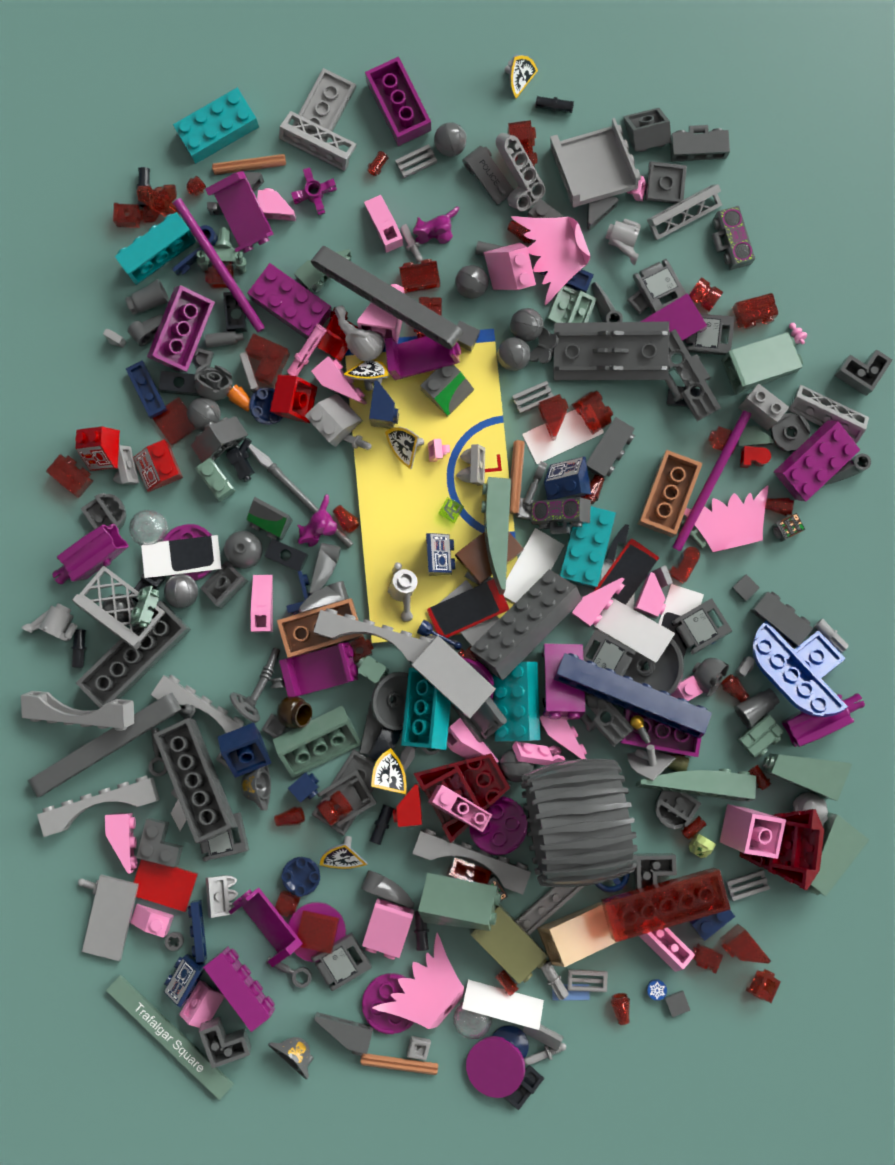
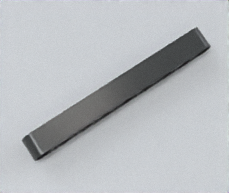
M322 246L311 260V264L320 272L447 349H452L463 334V331L454 323L326 246Z
M169 693L134 714V724L128 726L126 730L117 731L115 728H111L30 778L28 783L36 797H41L177 714L182 708L173 693Z

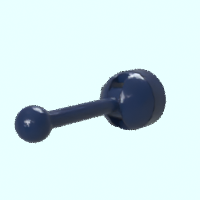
M426 620L422 621L417 631L422 636L430 634L439 636L445 642L453 645L456 650L462 647L461 643H455L433 631L432 624Z

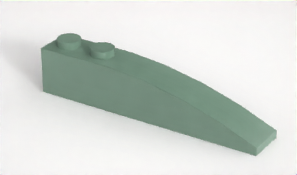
M488 477L487 482L483 483L482 495H485V501H482L481 513H484L485 541L492 575L499 595H503L506 590L511 479Z
M719 769V771H680L658 775L653 781L649 779L640 780L636 783V787L750 802L755 800L756 776L750 775V772L746 771L731 773L730 769Z

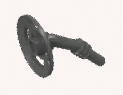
M273 648L266 666L261 671L260 680L251 696L246 698L236 692L230 694V700L237 711L246 719L255 723L260 720L259 712L255 707L256 701L273 675V668L280 653V650L277 648Z

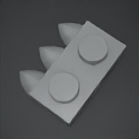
M228 875L205 878L208 917L214 918L230 915L229 911L234 906L229 901L235 899L238 892L228 888L233 886L237 879Z

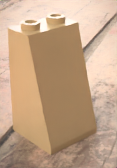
M604 900L538 927L537 930L551 964L566 967L625 939V928L617 917L618 911L615 904Z

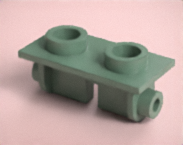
M153 586L144 587L139 591L137 605L131 612L132 619L130 624L140 623L139 626L147 628V625H150L154 612L148 610V607L155 609L159 599V591L152 589Z

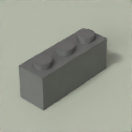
M615 417L587 461V470L601 479H604L606 475L609 477L615 469L612 466L614 461H620L625 453L622 450L624 445H630L635 437L632 434L635 428Z
M765 592L750 611L763 622L767 621L792 646H800L814 629L810 626V621L803 616L799 617L795 614L796 610L792 606L784 605L776 593Z

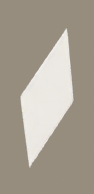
M178 799L171 815L181 831L186 822V817Z

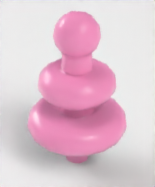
M790 323L789 328L792 330L791 336L794 337L795 343L805 344L804 340L807 338V333L802 332L801 328H796L795 323Z

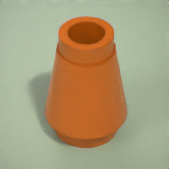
M235 385L229 391L227 397L229 401L248 412L250 410L249 402L251 398L241 386Z

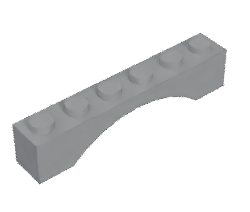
M326 608V611L320 610L314 628L316 635L333 640L352 634H368L380 637L396 646L410 663H413L431 643L430 638L420 636L419 639L414 638L412 633L403 630L397 633L390 626L382 625V628L374 626L375 622L366 619L360 622L356 620L355 616L345 614L343 617L337 615L338 611Z
M163 675L151 693V696L158 700L169 693H173L179 705H193L195 708L208 713L217 720L225 733L244 726L245 722L236 716L234 718L228 716L226 709L221 706L216 708L211 705L212 700L204 695L199 697L195 694V689L188 685L186 687L179 684L180 680L173 675L169 677Z
M30 691L21 695L22 718H28L33 722L46 720L47 723L63 722L64 725L80 724L81 727L94 725L99 729L112 727L117 731L126 730L128 726L134 724L133 700L115 699L106 703L100 709L83 711L64 705L49 692Z
M147 776L137 778L136 783L129 785V782L118 784V789L112 791L109 787L98 791L99 795L93 797L91 793L81 796V801L73 803L72 799L62 802V807L56 809L54 805L43 808V813L37 814L43 837L68 830L72 822L82 812L102 802L118 801L139 807L160 800L154 778L148 779Z
M425 828V831H420L412 854L428 860L446 856H463L474 859L489 868L500 879L504 888L522 895L524 894L531 871L527 869V865L519 862L515 865L509 863L510 859L499 855L496 858L481 849L480 851L472 849L473 845L466 842L458 844L453 841L450 843L447 835H444L443 838L436 835V831Z

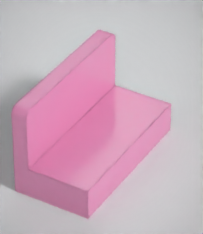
M199 980L179 1015L188 1025L200 1028L201 1023L212 1020L224 999V995L222 992L213 990L206 982Z

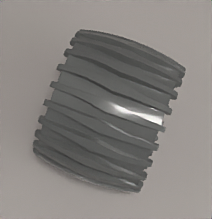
M611 759L569 760L546 765L523 774L521 787L526 791L522 792V798H526L527 802L523 804V809L528 811L527 822H529L531 831L527 832V837H532L533 845H530L529 849L535 853L532 863L538 866L534 871L536 875H539L537 880L541 886H588L610 881L635 871L637 856L633 855V852H636L638 849L637 845H633L632 839L637 836L636 832L631 831V823H634L635 820L629 817L628 808L632 807V804L626 801L625 794H628L629 791L628 788H623L622 782L625 781L623 775H619L622 770L618 766L617 761Z

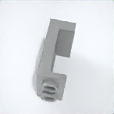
M758 384L748 394L738 409L751 413L750 418L768 431L781 419L789 407L762 385Z

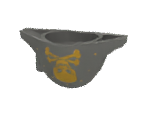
M268 765L246 773L241 781V791L244 797L254 801L260 810L265 811L268 809L271 793V778Z
M293 1037L281 1043L270 1042L268 1044L272 1050L303 1078L308 1079L307 1067L314 1057L310 1055V1047L305 1040Z

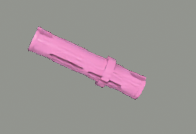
M319 324L316 325L300 352L295 354L293 363L287 369L288 374L298 376L304 365L308 364L309 357L327 332V329Z

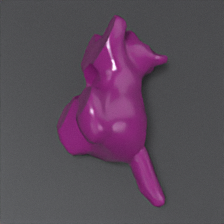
M456 206L446 215L437 216L426 222L417 217V222L413 228V233L418 235L415 241L419 242V244H424L430 239L436 238L440 244L448 243L453 237L451 218L458 213L459 207Z
M328 494L324 496L319 510L312 515L309 523L306 526L297 525L299 528L298 544L308 543L309 547H313L318 543L321 535L331 536L335 534L337 523L333 521L331 515L326 511L329 503Z

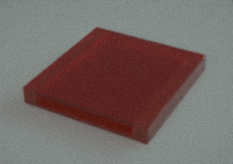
M179 397L166 405L168 411L152 418L172 446L196 429L188 421V409Z
M303 910L297 936L303 943L300 947L332 954L340 918Z

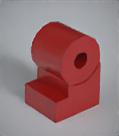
M744 446L741 449L740 468H748L751 466V463L759 467L764 466L771 459L770 451L764 447Z

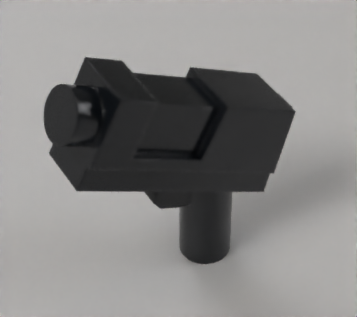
M246 437L241 446L235 445L231 450H227L226 454L231 465L237 471L239 480H244V482L250 481V476L255 473L247 460L249 458L247 449L252 441Z

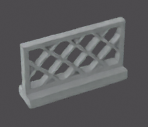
M105 566L99 570L82 592L72 599L75 605L135 650L140 647L142 640L165 614V611L156 605L154 610L158 614L154 619H151L150 625L144 628L140 636L136 635L133 632V625L135 624H130L132 619L131 611L134 609L130 606V598L137 597L139 592ZM104 573L111 576V584L100 585V578ZM124 586L127 595L115 596V587ZM112 587L113 597L102 598L101 588ZM98 589L99 599L90 600L85 595L90 590ZM127 599L128 608L117 610L116 600ZM113 600L114 610H103L102 602ZM128 612L129 622H119L117 613Z

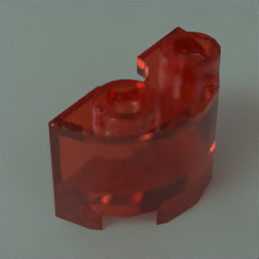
M597 390L587 393L571 404L578 415L583 418L585 425L592 435L610 424L611 416H613L611 408L609 406L605 407L602 402L603 398Z

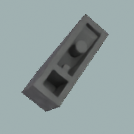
M319 1012L316 1013L314 1020L344 1047L352 1050L351 1053L360 1056L363 1053L367 1054L373 1028L370 1025Z

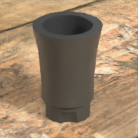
M159 279L131 294L132 296L125 298L127 306L133 315L169 302L166 290Z
M768 688L745 702L734 706V709L743 724L751 729L762 717L773 710L780 701L774 691Z

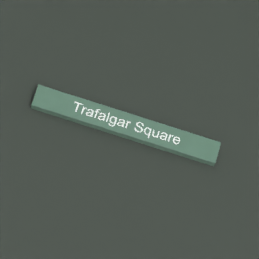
M122 975L106 990L217 1099L220 1100L234 1085L217 1067L212 1069L209 1059Z

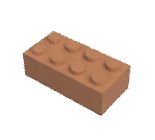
M666 450L661 458L637 524L674 537L678 532L703 463Z
M352 598L277 620L287 657L294 658L363 637V634H352L333 640L314 633L320 610L326 611V608L338 611L337 615L343 617L345 614L353 615L359 621Z

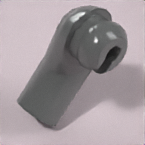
M185 704L181 707L182 710L179 714L184 719H192L196 709L193 705Z

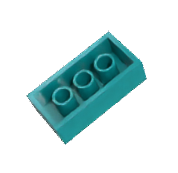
M238 87L173 124L177 135L195 164L259 128L257 118Z
M175 212L174 214L167 215L159 225L152 226L145 235L135 238L131 245L120 249L114 257L135 285H138L196 243V240L179 214Z
M591 506L590 523L582 524V527H571L559 574L570 583L594 589L598 587L616 512Z
M520 662L503 681L493 674V687L495 688L493 692L494 703L507 719V722L495 731V741L540 740L538 662Z
M409 668L401 746L446 750L451 702L414 668Z

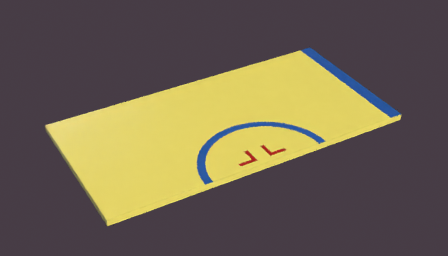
M494 329L480 330V336L472 351L460 347V363L454 364V366L462 372L474 388V391L449 416L443 413L421 391L420 385L435 370L399 380H394L390 373H388V378L382 379V387L393 399L396 408L399 409L398 424H394V427L407 428L424 440V445L416 448L412 469L406 467L393 453L385 431L389 430V428L373 427L370 424L369 416L373 389L368 391L365 389L364 380L353 379L354 382L352 384L355 388H360L365 394L364 400L367 404L364 405L349 398L350 407L363 420L352 431V435L354 437L357 435L362 436V440L370 443L372 446L370 450L361 447L354 448L369 618L370 621L375 622L374 626L381 628L382 625L394 628V632L407 631L412 633V637L419 639L422 635L418 634L417 631L423 620L431 623L433 631L436 632L428 614V608L440 603L466 580L473 588L479 586L464 577L467 570L455 557V554L485 532L484 513H481L482 501H485V495H482L483 485L477 486L464 482L456 474L462 469L471 467V464L463 461L460 455L465 450L471 448L472 444H479L485 447L484 483L487 482L488 477L509 478ZM426 335L400 337L398 344L425 337ZM385 345L384 351L376 360L381 361L388 369ZM350 349L347 350L345 354L346 371L362 362V360H359L351 353ZM433 439H441L442 445H450V453L443 455V458L436 462H429L428 442ZM448 500H450L448 507L451 508L454 503L455 505L452 509L455 511L461 506L458 513H452L454 520L444 510ZM509 513V532L515 538L513 514ZM426 533L450 534V539H454V551H451V558H455L456 570H452V575L429 576ZM517 556L507 563L506 579L518 560ZM397 562L401 563V570H410L417 577L418 583L410 601V611L413 615V619L410 621H403L401 619V614L404 611L403 602L394 600L388 593L389 584L394 576L392 569ZM505 597L510 609L515 603ZM506 612L497 615V617L500 619ZM371 635L372 643L388 642L380 637Z

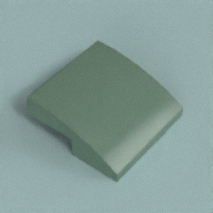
M564 285L555 295L546 320L552 323L588 322L597 298L582 291L577 292Z

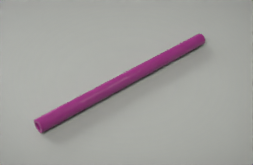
M182 199L175 200L173 202L175 208L256 332L259 333L264 330L263 323Z
M745 410L742 411L672 548L681 552L752 415Z

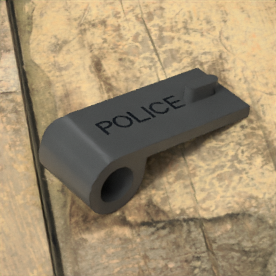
M479 146L462 159V162L472 175H476L493 201L498 205L514 189L491 158L490 150L487 147Z

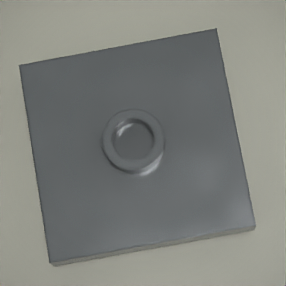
M650 161L645 200L672 204L684 200L687 165Z

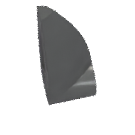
M592 283L593 295L597 298L596 306L602 322H610L611 318L617 320V322H622V314L615 310L610 299L598 283Z
M164 314L152 317L142 323L140 321L133 322L128 327V333L140 346L147 345L154 340Z
M863 453L853 457L824 485L850 478L867 470L871 465L870 457ZM861 461L863 465L858 466L857 462Z
M321 543L309 594L312 595L314 592L319 591L332 575L339 560L340 546Z
M344 581L330 584L314 592L300 606L299 613L349 599Z
M368 870L361 887L362 890L413 909L414 902L398 884L379 873Z

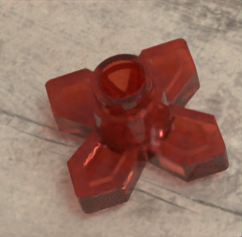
M174 184L156 187L154 190L149 185L138 186V200L146 204L142 209L143 222H155L160 214L164 217L175 212L179 214L172 203L177 197Z

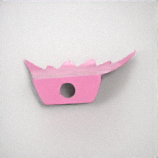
M511 216L517 223L531 230L524 234L525 237L536 240L528 247V252L535 256H541L534 266V272L548 271L542 283L544 285L551 282L545 300V305H547L560 289L577 272L585 267L590 260V253L580 226L571 217L528 218Z
M768 485L761 490L754 500L752 494L749 493L744 504L734 493L728 502V507L723 502L713 498L712 512L706 507L703 508L695 526L707 541L712 552L763 540V523ZM686 508L684 515L688 517L692 509Z
M436 933L434 958L429 953H426L427 967L413 962L412 968L415 980L411 978L398 979L405 994L393 993L391 996L396 1002L380 1004L372 1007V1009L400 1016L427 1029L440 1025L462 999L464 986L449 962L438 933Z

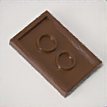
M509 531L507 563L524 550ZM483 532L455 554V557L479 585L492 576L486 548L485 532Z

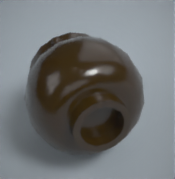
M286 697L277 707V717L279 722L287 728L305 727L312 718V707L300 697Z

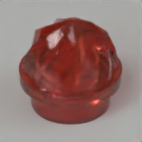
M198 176L190 178L187 183L188 193L195 196L204 193L203 190L206 188V185Z

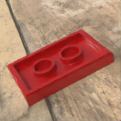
M141 859L134 883L139 884L136 897L186 912L198 873Z

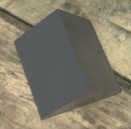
M226 561L221 566V569H218L203 584L201 590L217 607L223 608L248 580Z

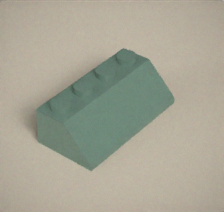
M343 705L311 720L305 727L293 729L273 739L277 754L292 778L361 745V740Z

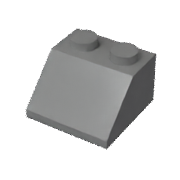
M338 393L318 402L305 415L326 440L335 447L363 421Z

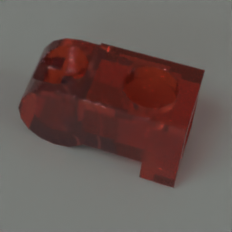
M696 547L686 548L681 554V561L677 568L672 566L669 569L670 576L684 584L700 558L699 550Z

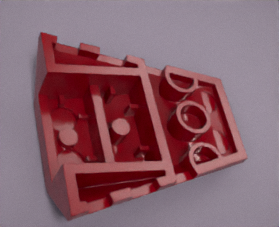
M492 753L413 773L428 799L432 796L437 785H443L485 811L510 789ZM433 806L450 843L469 827L468 824Z
M816 809L774 814L773 816L786 819L778 859L740 852L739 857L807 890L820 871L824 828Z

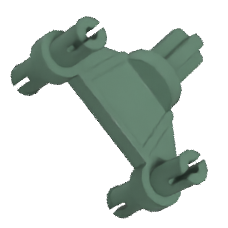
M222 227L219 229L218 241L215 242L213 248L224 264H235L238 272L244 274L247 265L246 259L243 257L242 252H236L229 242L230 229ZM199 250L197 252V264L201 267V271L204 273L205 270L206 273L209 271L208 265L211 261L204 251L201 252Z

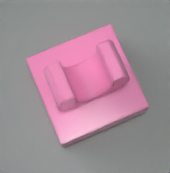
M641 176V180L638 181V189L627 192L633 195L635 201H643L647 186L644 177Z
M433 439L428 442L429 462H436L442 459L443 455L450 453V445H442L441 439Z

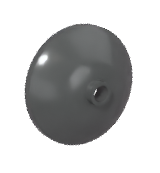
M392 672L387 674L377 683L373 690L371 698L372 712L376 720L388 729H403L408 673Z

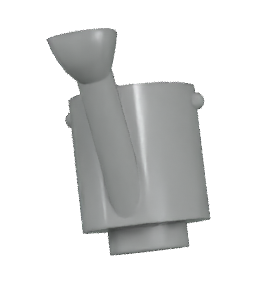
M624 219L623 222L616 220L615 225L610 223L605 238L609 239V245L620 249L630 258L631 263L635 265L639 254H636L633 248L641 225L628 219Z
M397 562L392 569L394 576L389 584L388 593L394 600L403 602L404 611L401 614V619L403 621H410L413 619L410 611V601L418 583L417 577L410 570H401L402 565Z
M57 603L56 607L51 605L45 613L31 624L22 626V629L30 633L41 629L67 642L72 638L77 625L71 623L74 617L70 615L71 609Z

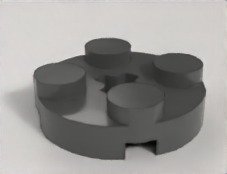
M787 413L770 429L771 437L774 440V444L782 451L794 452L809 438L810 426L804 417ZM787 428L795 430L793 433L794 437L787 436Z

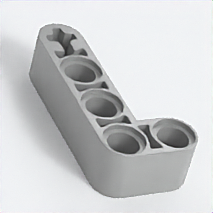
M501 133L496 138V147L519 185L509 194L508 204L517 210L526 211L544 196L545 186L519 139L513 135Z

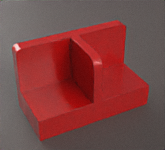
M334 314L326 327L327 332L317 347L342 361L348 350L345 341L346 335L338 325L337 315ZM349 322V324L353 325L355 328H358L356 325Z

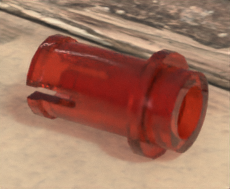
M379 151L372 163L368 164L367 171L371 175L377 176V174L381 173V168L389 159L387 154Z
M758 764L748 771L750 775L756 776L757 788L764 790L771 785V779L765 776Z
M700 816L681 830L688 840L695 838L694 835L707 826Z
M502 970L500 974L494 977L505 989V994L508 993L509 996L519 989L517 987L518 984L512 981L505 970Z

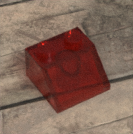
M739 924L735 925L720 938L723 942L722 948L732 958L736 957L740 961L767 964L771 962L747 930Z

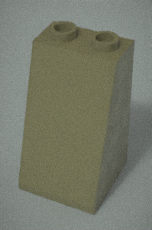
M496 905L495 913H497L495 925L491 926V930L470 929V935L518 984L522 981L525 983L532 977L533 974L531 972L536 967L540 969L547 960L545 958L547 954L501 905Z

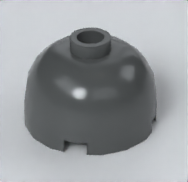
M209 365L200 366L196 370L194 377V387L197 394L202 398L213 401L224 399L232 387L231 373L217 365L214 368L208 367Z
M238 531L228 537L225 542L224 552L226 559L234 567L247 569L255 566L260 561L263 547L259 538L252 532Z
M707 658L702 663H696L692 672L695 673L694 677L698 686L703 691L702 694L708 697L716 692L722 683L720 682L722 676L725 677L728 672L729 665L717 658Z

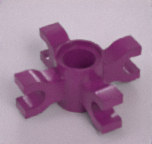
M310 167L303 169L307 183L304 190L291 193L294 204L308 199L315 204L318 216L325 214L321 200L323 194L337 190L334 178L320 184L314 180ZM312 189L319 190L316 194L310 193Z

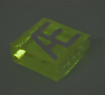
M447 497L438 515L455 524L464 506Z

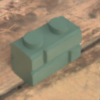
M211 457L195 468L220 502L236 491Z
M370 656L362 657L357 664L359 668L358 673L375 684L379 683L389 673V669Z
M766 714L751 729L749 728L737 738V741L751 757L758 756L760 758L768 751L766 748L771 743L775 745L782 739L781 735L784 731L769 714Z

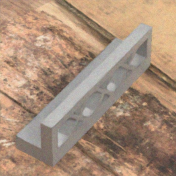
M292 111L289 112L280 125L279 139L343 171L347 169L349 157L355 150L356 143ZM293 119L299 122V125L292 126L289 122ZM313 129L316 131V134L310 135L305 130ZM329 137L333 142L326 143L322 138ZM345 145L349 149L347 152H344L338 146Z
M710 185L648 218L647 222L655 240L722 206L717 194L721 191L719 185ZM713 196L716 204L711 207L704 205L705 200ZM698 205L699 209L696 215L688 214L689 208ZM677 214L683 215L681 223L675 224L671 222L672 218ZM662 222L667 223L664 232L658 234L655 226Z
M802 385L799 386L796 396L788 411L820 426L827 420L839 421L855 443L859 441L866 431L869 417Z

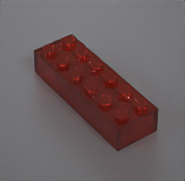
M714 867L601 899L610 936L615 942L731 909L721 872Z

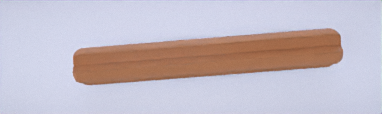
M284 154L220 162L212 164L213 173L218 175L286 165V157Z
M520 440L514 441L510 478V514L519 513L525 442Z
M364 1053L360 1061L361 1065L431 1075H437L438 1064L432 1062Z

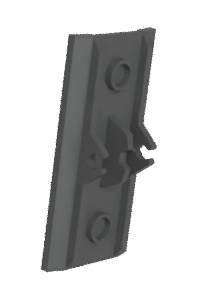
M670 322L554 323V334L559 338V343L554 348V380H668Z

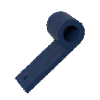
M200 226L212 247L215 246V242L218 241L215 231L210 226ZM198 247L173 267L172 270L177 275H184L191 269L190 266L197 261V252L199 250L201 252L204 251L202 247Z

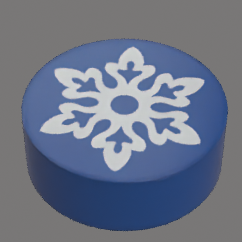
M654 979L648 983L647 993L653 1000H662L667 994V987L661 980Z

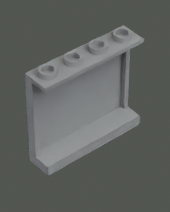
M615 118L612 119L611 127L560 141L558 135L550 136V149L573 207L638 189V181L641 180L640 172L634 167V157L632 154L629 155L628 142L626 139L623 140L621 125H617Z

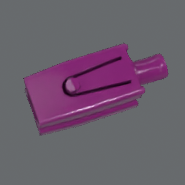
M110 524L109 526L101 525L60 553L57 559L60 560L63 566L53 572L52 576L56 578L55 581L58 584H64L68 579L72 582L85 580L98 572L103 566H109L111 561L129 547L127 542L120 536L117 526L115 524Z
M856 693L842 700L848 707L837 715L816 717L799 711L783 720L782 725L787 731L794 747H801L852 724L854 719L850 717V713L863 708L865 703L864 701H859L862 697Z

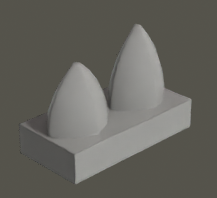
M472 444L471 448L465 450L460 455L463 461L471 464V467L462 469L456 476L464 482L479 486L483 485L485 481V447L479 444Z
M119 445V470L113 477V481L118 484L134 485L139 483L130 446Z

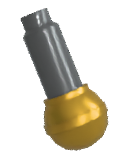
M639 715L633 716L630 720L631 726L638 731L645 744L650 743V737L644 727V719Z

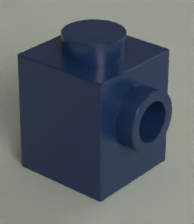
M306 772L288 789L301 803L306 798L311 800L319 793L316 790L320 787L317 784L319 780L313 773L309 774Z

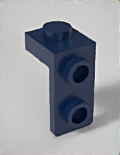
M300 570L298 575L304 599L306 600L311 595L307 589V585H310L307 574H303V571ZM304 601L287 605L288 613L293 615L300 614L299 608Z

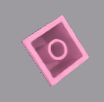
M519 242L484 252L493 290H520L536 285L528 248Z
M391 284L392 287L405 294L404 287ZM370 303L358 318V329L374 331L382 336L384 342L386 338L392 337L398 344L402 321L375 304Z
M727 804L720 843L746 854L778 859L786 819L746 807Z
M377 898L362 944L363 947H366L365 950L371 953L382 952L389 959L400 958L414 915V909Z

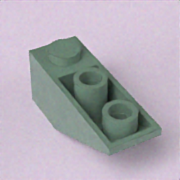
M349 249L336 252L351 261L352 255ZM307 260L294 273L299 283L312 293L321 290L324 286L323 283L327 279H332L317 270L311 264V260Z

